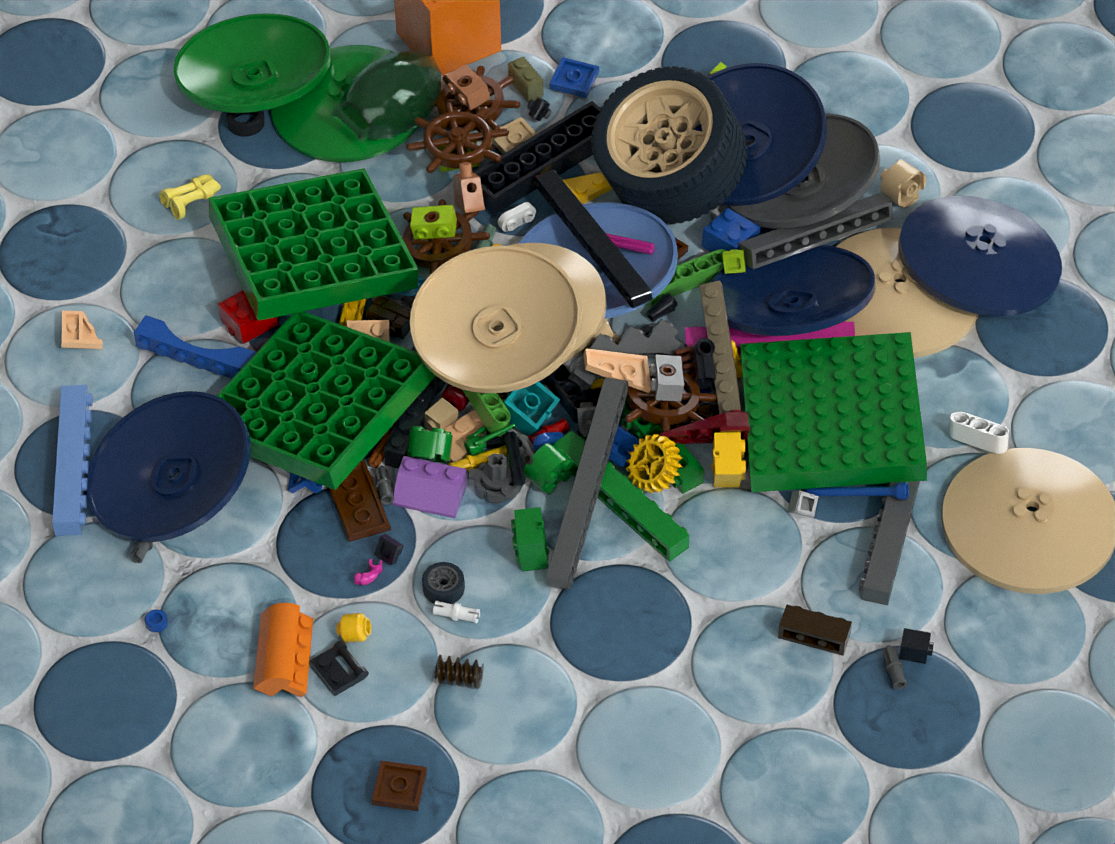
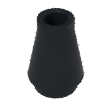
M670 293L662 294L646 314L651 321L655 322L657 319L675 311L678 303Z

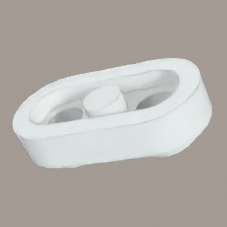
M529 202L523 203L503 213L498 219V225L505 232L513 231L517 227L531 222L535 217L536 209Z

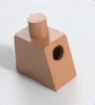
M460 163V174L453 175L455 206L464 213L485 210L480 177L472 172L471 163Z

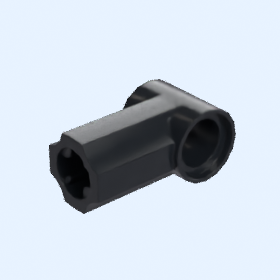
M701 338L690 350V357L694 361L696 382L700 384H707L716 380L713 360L715 345L709 338Z

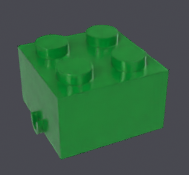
M541 507L514 510L515 519H511L512 533H514L512 542L516 563H521L522 572L549 569L548 554L550 551L547 548Z

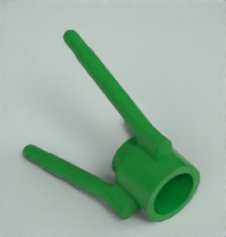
M510 424L482 437L479 435L487 430L484 425L475 433L467 436V440H464L467 453L473 456L489 451L483 450L486 448L485 442L514 428L515 424Z

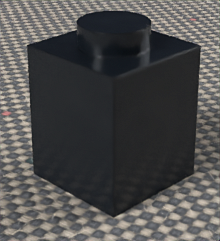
M904 628L899 659L926 664L927 655L932 656L934 642H930L931 633Z

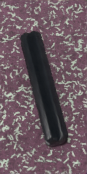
M508 431L505 433L504 438L513 484L515 486H522L525 484V476L517 434L514 431Z

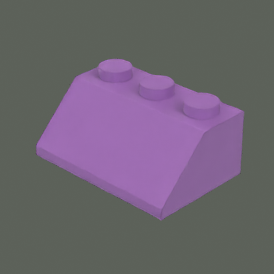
M404 456L397 472L393 495L394 502L392 505L455 519L467 487V469Z

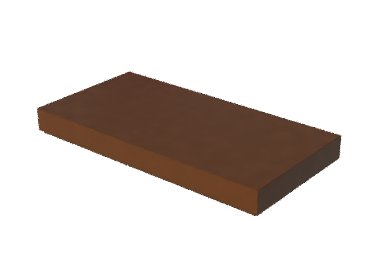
M365 460L361 461L336 490L328 487L349 542L391 531L390 523Z

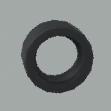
M264 110L248 113L226 112L227 126L235 135L249 137L257 134L264 127ZM242 114H252L256 116V118L250 122H238L234 120L236 117Z

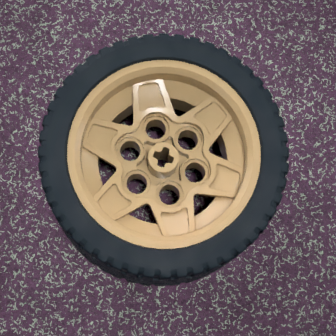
M670 66L655 68V70L650 69L622 83V86L616 88L615 92L610 94L609 99L605 100L604 106H601L599 114L595 118L596 122H594V130H592L591 135L592 152L594 153L593 156L596 164L622 204L647 210L660 218L665 224L684 223V221L689 222L694 218L698 219L702 217L701 215H706L710 213L709 211L716 209L719 204L721 205L724 202L725 198L731 195L730 193L735 190L736 184H739L740 177L744 173L743 169L746 167L748 152L745 134L720 88L706 75L698 71L695 72L693 69L679 68L678 66H672V68ZM701 124L702 131L694 130L697 126Z

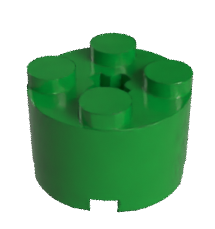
M412 426L411 431H409L407 457H420L422 460L437 463L450 462L453 438L451 432L445 431L442 428H432V431L424 430V427Z
M552 442V445L547 443L538 449L531 457L534 460L532 464L529 465L527 463L524 469V475L543 492L550 495L556 490L559 482H566L572 476L570 470L574 462Z

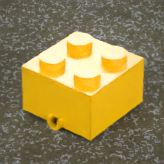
M741 432L714 433L712 445L713 463L711 465L714 488L740 487V482L745 479L746 461L741 460L744 459L745 439L741 440Z

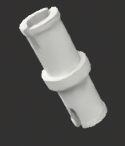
M436 601L435 605L437 606L433 607L434 615L450 617L453 621L464 620L476 624L479 621L476 618L480 617V609L463 607L460 603L449 604Z

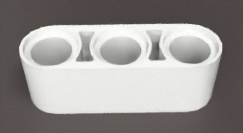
M961 411L951 414L949 429L951 438L996 454H1002L1007 451L1009 429L1007 427Z

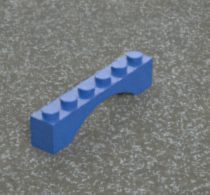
M147 315L144 316L134 331L135 344L143 350H149L160 356H167L178 362H184L199 369H205L232 379L257 353L240 346L228 349H207L193 346L175 336L164 321Z

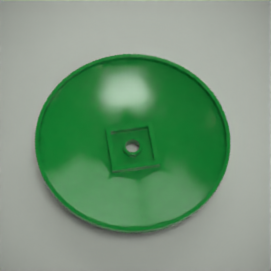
M346 45L330 48L331 61L329 69L317 86L302 97L271 109L273 123L278 134L294 150L318 160L354 162L380 156L393 150L410 138L419 128L414 123V119L416 117L424 119L426 115L428 91L426 82L418 68L400 54L376 46Z

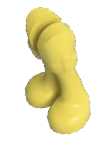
M203 174L192 178L188 184L161 190L159 198L165 208L171 207L175 219L181 220L186 215L185 207L189 203L198 199H209L221 189V186L210 174Z

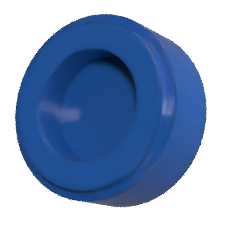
M162 610L148 612L145 616L146 628L151 632L163 631L168 625L166 613Z

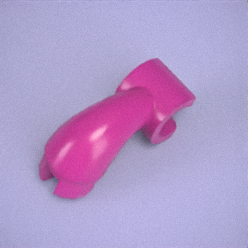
M370 559V572L356 573L354 583L357 585L361 584L362 586L372 583L378 574L383 571L382 560H380L378 565H373V559Z

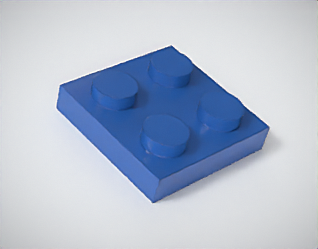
M562 57L549 83V89L587 98L599 74V66Z

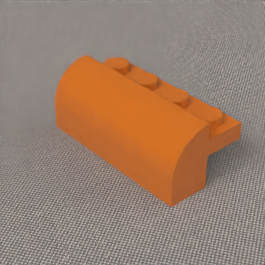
M277 603L261 613L253 689L269 696H274L282 689L300 697L307 693L313 618L299 612V605Z

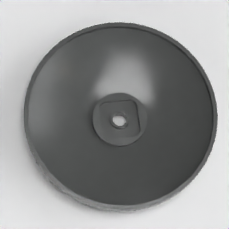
M825 113L827 118V137L823 152L812 171L797 186L769 201L753 205L727 206L758 226L772 229L801 227L830 218L856 202L875 180L880 166V151L875 136L865 125L853 118ZM747 140V145L753 144L755 140Z

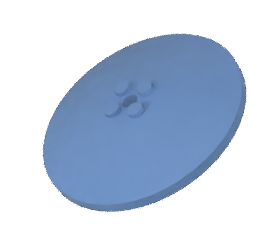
M611 202L584 204L583 206L605 233L650 242L655 245L654 253L651 255L618 248L648 285L654 299L669 284L677 267V245L670 228L656 215L636 206ZM556 213L540 221L520 241V243L557 245L579 254L590 262L597 272H600L598 274L604 284L607 302L604 319L626 314L645 305L642 304L635 308L630 307Z

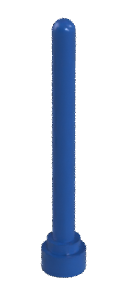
M898 482L893 487H826L806 489L805 492L816 496H893L898 500H908L909 485L908 482Z

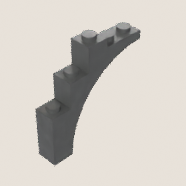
M661 319L655 324L647 337L644 336L642 330L630 326L617 344L608 335L600 333L588 349L655 358V355L674 356L673 353L676 350L686 348L687 344L682 340L675 339L679 331L675 329L671 322ZM582 356L568 379L586 390L599 375L585 370L584 356ZM693 360L686 361V362H683V364H684V365H685V364H689V363H692V362H694V361H693Z

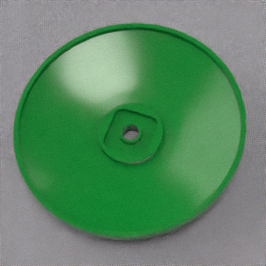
M270 13L243 15L215 23L191 37L182 46L175 58L174 76L181 93L199 106L229 113L257 112L285 105L311 91L326 75L330 66L331 53L325 35L316 26L305 20L293 16Z

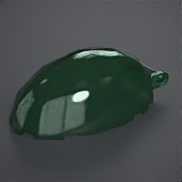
M417 50L389 53L366 65L351 80L342 96L340 105L334 109L332 116L338 117L358 135V139L361 141L365 138L375 141L378 138H395L397 135L417 127L418 125L414 123L416 117L425 119L432 112L441 94V71L434 57Z

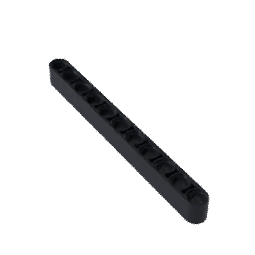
M551 169L534 176V182L538 191L630 307L635 308L651 301L653 298L648 285L557 172Z

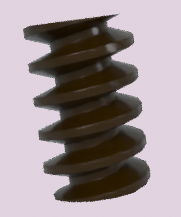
M439 654L435 667V680L438 677V682L443 684L447 678L448 685H452L456 680V684L459 687L465 681L467 688H470L474 682V687L479 689L483 678L484 663L479 667L478 660L475 659L473 665H470L469 658H466L464 664H461L460 657H457L455 663H452L451 656H448L444 662L442 655Z

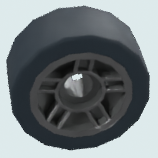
M439 562L429 566L422 577L424 596L434 604L436 601L449 604L459 601L465 590V579L462 570L449 562Z

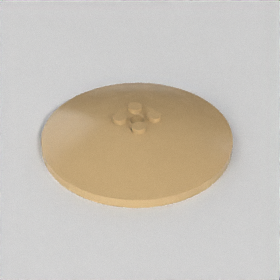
M902 228L873 229L849 237L836 247L851 251L865 259L874 271L876 282L875 293L869 304L855 316L846 320V322H854L855 336L911 332L914 358L935 354L951 347L971 330L979 314L955 308L935 298L924 290L907 272L900 258L898 247ZM896 279H902V280H904L905 282H899V283H898V282H896L895 280H896Z
M490 246L474 249L442 264L420 287L414 299L410 315V331L413 344L425 366L444 382L463 390L478 393H503L519 390L549 376L572 352L582 325L580 298L568 274L548 257L529 249L513 246ZM497 325L503 327L500 331L492 330Z
M1011 448L1002 454L989 453L965 466L955 476L944 497L942 527L946 541L954 555L968 570L979 578L1014 592L1028 594L1055 593L1074 588L1090 580L1110 560L1115 550V501L1105 484L1092 471L1079 462L1048 450ZM1027 507H1035L1037 511L1031 512Z

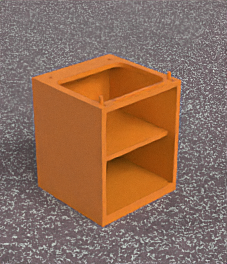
M394 0L396 32L433 79L452 72L465 64L469 65L501 51L500 0Z

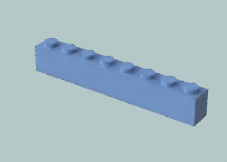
M87 385L61 386L52 520L55 536L82 535V526H86V514L83 513V508H87V496L84 495V491H87L88 484L85 474H88L89 462L86 461V457L90 456V445L87 444V440L91 439V429L88 427V423H92V412L89 410V406H93L92 393H88Z

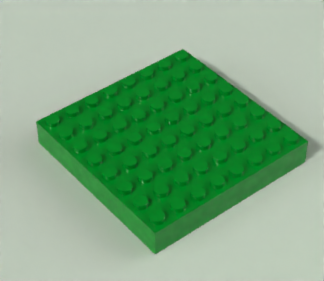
M365 168L209 198V218L258 321L418 288V267Z
M303 311L293 313L221 390L217 397L232 405L244 420L250 436V457L336 490L436 375L425 366L415 351Z
M911 332L740 344L745 412L748 414L750 429L747 441L751 492L927 481V460Z

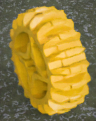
M653 434V436L646 435L645 439H639V445H633L634 451L628 452L631 455V459L626 460L630 464L626 470L630 472L628 478L633 481L632 484L639 487L642 491L649 493H659L663 489H669V483H675L674 477L680 476L677 470L682 467L678 463L682 457L678 455L680 450L678 447H675L676 443L658 434ZM659 448L663 451L664 456H661ZM645 471H647V475H649L650 480L647 479Z

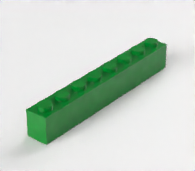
M571 431L556 441L555 444L573 460L574 463L570 471L576 477L586 441L582 436H578ZM608 461L597 498L669 562L689 548L688 531L684 527H680L670 514L664 513L655 501L646 497L639 487H635L626 475L619 473L614 465Z

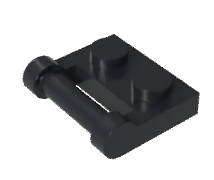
M342 640L336 642L329 650L310 660L311 668L334 696L361 682L369 674L367 669L363 666L361 667L347 650V645ZM341 655L354 673L349 676L336 657Z

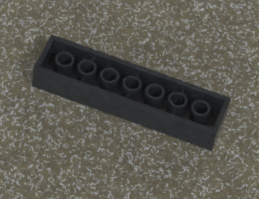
M593 101L587 103L501 155L502 160L500 162L491 161L476 170L474 173L481 180L484 207L495 215L536 190L534 176L554 169L560 175L593 155L591 135L600 107Z

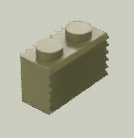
M520 57L507 64L509 68L508 76L514 78L512 84L528 103L531 99L536 100L537 97L542 98L544 96L543 78L539 76L525 57Z

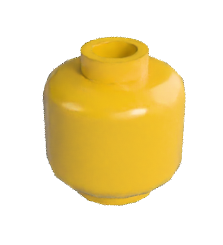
M363 613L344 614L336 625V631L345 643L364 642L371 634V622Z

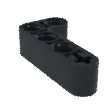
M561 364L543 380L553 394L560 399L559 402L571 419L577 423V408H580V403L593 402V406H597L602 388H595L584 393L581 387L568 379L570 372L564 364Z

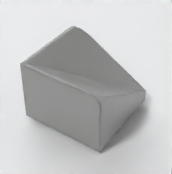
M800 490L792 491L788 512L814 518L819 496Z

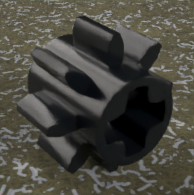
M537 97L536 100L531 99L527 105V109L530 110L528 115L538 121H541L542 118L548 119L552 112L549 109L550 103L540 97Z

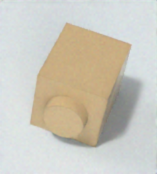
M441 398L425 412V427L432 431V428L445 429L458 420V409L444 398Z

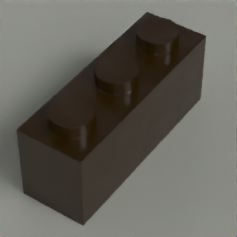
M786 604L779 624L778 638L844 656L851 635L852 621L841 617L825 615L822 612L803 609L800 606Z

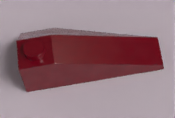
M730 410L729 412L660 433V436H665L676 444H713L714 433L741 432V440L745 439L746 444L750 430L748 414L741 410Z

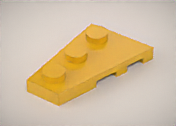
M601 172L563 180L582 205L612 190V187Z

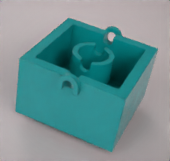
M537 382L528 387L510 391L502 402L510 412L509 422L515 424V427L520 432L528 436L532 435L544 420H548L552 415L551 411L560 399L540 382Z

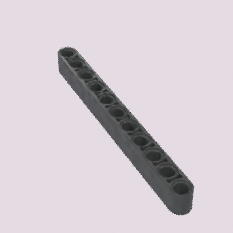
M607 377L604 379L547 572L546 584L548 587L570 590L573 584L627 397V380Z

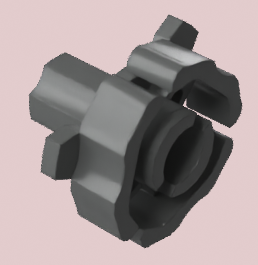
M493 453L488 457V465L483 462L477 469L469 471V479L475 481V492L480 499L485 498V488L481 486V483L487 486L488 503L500 504L505 500L515 498L520 492V485L510 486L513 480L508 456L505 457L503 454Z

